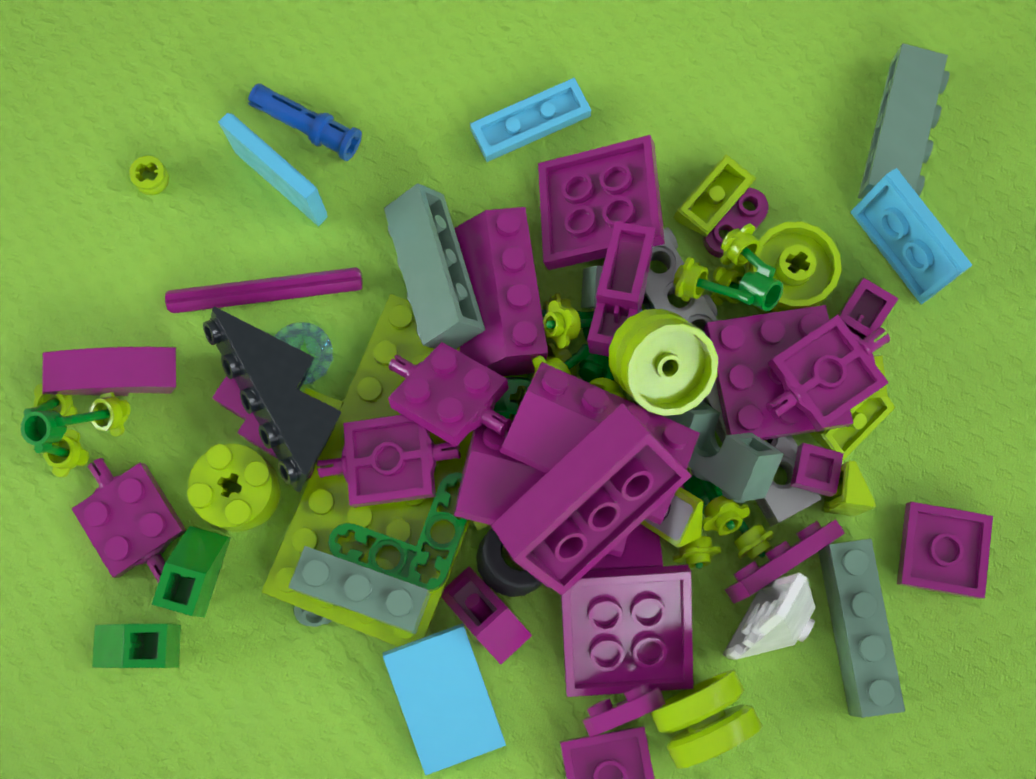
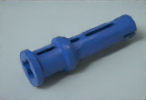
M261 83L256 84L249 94L248 100L250 102L248 104L251 107L263 111L271 117L308 135L313 145L317 147L323 145L337 152L339 158L344 161H349L356 153L362 139V131L356 127L349 129L334 121V116L331 114H318L293 100L272 91Z

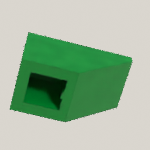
M189 526L165 562L151 605L194 617L205 618L231 537Z
M95 625L92 668H179L181 625Z

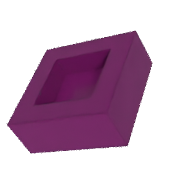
M807 443L800 444L797 448L790 486L830 497L837 494L844 453Z

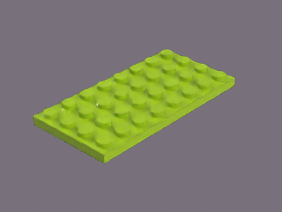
M393 294L389 295L340 409L342 412L335 429L318 460L342 457L345 445L343 423L402 415L390 407L388 397L400 386L405 378L390 371L389 363L392 358L395 360V355H400L407 361L417 365L424 361L434 350V348L423 346L417 334V323L412 306L408 300ZM530 374L513 375V376H503V377H525V378H528ZM518 386L517 393L510 394V400H517L518 403L525 386ZM510 414L509 419L512 420L513 414ZM473 431L469 432L459 443L461 458L436 461L434 471L436 492L442 479L448 474L455 472L463 473L466 453ZM430 432L434 444L448 443ZM316 464L261 593L397 647L426 637L472 520H468L445 583L438 590L430 592L431 595L416 635L349 609L309 597L289 588L304 546L333 556L328 545L329 535L334 528L344 523L356 524L416 546L434 497L354 508L349 505L348 483L344 475L339 474L320 478L317 470L320 467ZM459 482L455 488L448 487L446 489V492L451 495L448 510L440 505L437 512H448L454 515L460 488ZM442 520L433 525L430 534L434 541L444 544L453 539L455 528L450 522ZM350 532L347 538H339L338 544L343 548L342 554L347 555L350 549H356L365 554L361 562L368 563L369 550L376 541L375 539L369 538L367 547L356 542L354 539L355 533ZM427 544L424 546L422 552H430L431 556L426 566L419 565L416 571L421 574L422 583H428L430 578L438 579L440 572H437L434 568L437 556L439 555L445 560L449 552L435 551ZM393 546L381 548L376 556L378 566L387 570L396 567L400 561L399 550Z

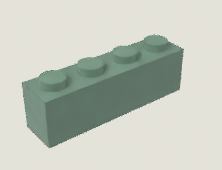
M902 43L891 60L858 198L863 199L887 173L896 168L918 196H920L925 182V176L920 175L922 164L927 163L933 148V141L928 140L930 130L935 128L941 114L942 107L936 105L938 95L944 92L950 75L949 71H945L948 55Z
M417 183L384 207L388 221V232L394 242L398 256L397 263L402 271L407 288V299L412 306L417 323V334L423 346L435 349L443 342L456 349L485 331V327L444 194Z
M872 539L829 544L818 551L849 715L865 718L905 712Z

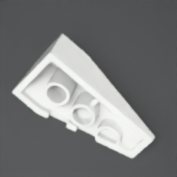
M800 573L776 579L760 589L722 655L728 659H741L793 646L797 640L803 642L811 632L815 620L810 618L815 610V604L807 577Z

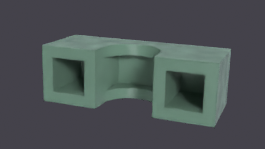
M703 401L683 414L664 416L700 433L688 464L694 476L712 482L722 489L721 493L724 497L732 499L737 503L766 497L784 455L783 452L753 433L726 435L720 449L715 439V427L721 413Z
M304 546L289 584V588L298 593L349 609L415 635L431 595L428 589Z

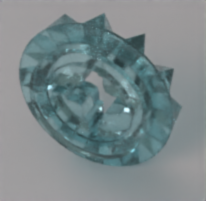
M298 322L285 326L274 336L298 349L301 348L305 339L307 351L317 356L314 357L309 374L303 385L314 384L320 377L327 375L328 368L334 360L333 349L329 337L321 328L311 323Z

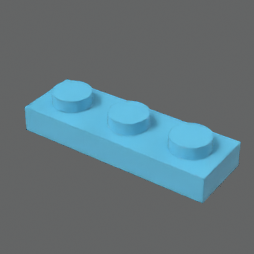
M572 78L470 123V130L486 162H489L590 117L591 108L576 79Z

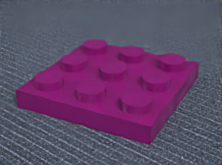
M651 135L538 163L543 263L548 270L605 258L615 221L656 228L653 247L665 244L655 143Z
M826 305L706 323L704 326L705 335L713 342L718 356V375L715 382L727 435L753 433L762 440L817 432L803 411L796 406L780 415L777 419L771 413L782 406L783 403L770 411L767 410L766 403L785 392L782 382L768 365V362L828 322L829 317ZM851 410L820 431L848 427L853 424Z
M689 565L588 571L561 596L567 697L621 694L645 682L648 683L650 689L659 687L660 691L693 689L692 587Z

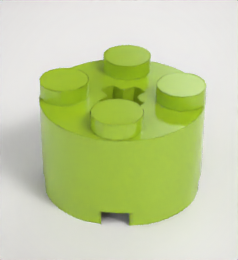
M218 444L209 448L194 464L188 479L187 499L196 513L210 524L232 532L246 531L268 521L276 511L281 497L278 476L271 463L253 449L240 444ZM232 483H238L242 486L239 494L229 491Z

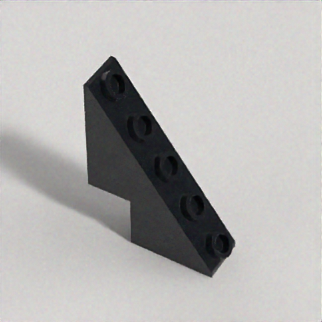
M214 306L210 320L203 322L204 334L211 345L216 344L221 353V363L225 374L229 379L234 378L240 388V399L244 409L249 414L253 413L259 423V434L263 444L267 449L272 448L278 458V469L283 481L287 485L292 484L294 490L300 493L333 433L342 411L300 391L314 360L312 355Z

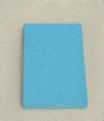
M227 113L218 121L234 152L318 227L327 219V211L316 186L232 113Z
M897 168L887 173L850 211L920 304L932 298L972 266L968 258Z
M463 623L383 652L385 665L425 776L506 746Z

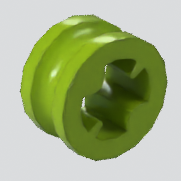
M142 156L136 159L130 166V180L140 192L146 195H156L167 187L169 174L159 159L153 156ZM148 170L151 173L154 172L157 177L151 181L150 179H144L142 174Z

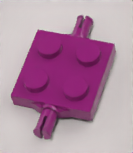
M839 315L835 316L768 362V365L782 382L785 392L766 403L767 410L770 411L783 403L782 406L771 413L777 419L780 415L796 406L803 411L817 432L889 383L876 366L872 354L890 342L889 334L874 342L875 339L886 332L882 327H878L874 332L861 339L849 330Z
M443 342L424 361L417 365L407 361L400 355H395V360L391 359L389 370L404 377L405 380L388 397L390 407L455 447L459 445L469 432L479 428L481 425L492 429L500 436L506 434L505 430L509 431L512 421L493 411L497 401L509 389L507 378Z
M404 415L343 423L345 445L342 457L318 460L317 466L320 468L317 470L320 478L339 474L344 475L348 483L349 505L354 508L436 497L434 480L436 461L461 458L460 445L455 447L450 443L434 444L429 430Z
M103 458L94 460V463H90L87 468L91 471L99 487L96 488L91 496L73 507L72 511L112 578H120L134 567L147 564L157 583H159L165 565V560L161 554L164 553L171 542L186 532V528L146 464L138 463L122 475L114 477Z

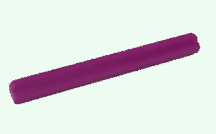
M353 267L168 290L165 293V304L170 313L213 309L214 306L221 308L358 291L362 289L363 280L360 269Z

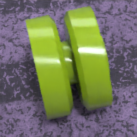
M802 221L784 222L770 228L759 239L760 247L756 256L764 263L776 268L773 278L783 283L782 296L773 309L764 311L754 306L762 314L819 306L837 286L842 271L840 253L832 238L819 227ZM750 262L746 263L744 274L750 271H757Z
M662 308L649 309L629 317L615 332L609 347V368L614 380L645 410L661 416L680 415L698 406L711 392L718 375V356L713 342L699 328L689 323L686 319Z
M735 670L719 673L694 684L693 689H684L665 700V705L650 712L659 732L672 733L687 727V729L674 736L667 745L676 768H688L717 757L751 738L763 727L753 706L741 704L724 710L736 702L744 692V688Z

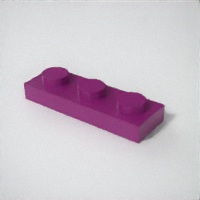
M836 519L822 527L818 521H815L796 533L800 541L790 546L787 541H784L766 552L765 555L769 561L760 567L753 561L735 572L733 575L737 582L724 590L733 604L750 597L844 535L845 532Z

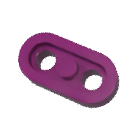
M748 188L708 236L703 235V244L711 255L717 258H722L724 250L721 249L723 239L719 236L718 231L727 230L730 232L737 228L742 230L747 224H752L756 230L761 225L768 213V201L764 194L757 189ZM743 203H753L755 206V210H746L743 207Z
M645 682L624 692L626 700L613 705L610 698L587 708L589 716L582 721L589 737L613 729L665 705L666 701L660 688L654 687L650 689L648 683Z

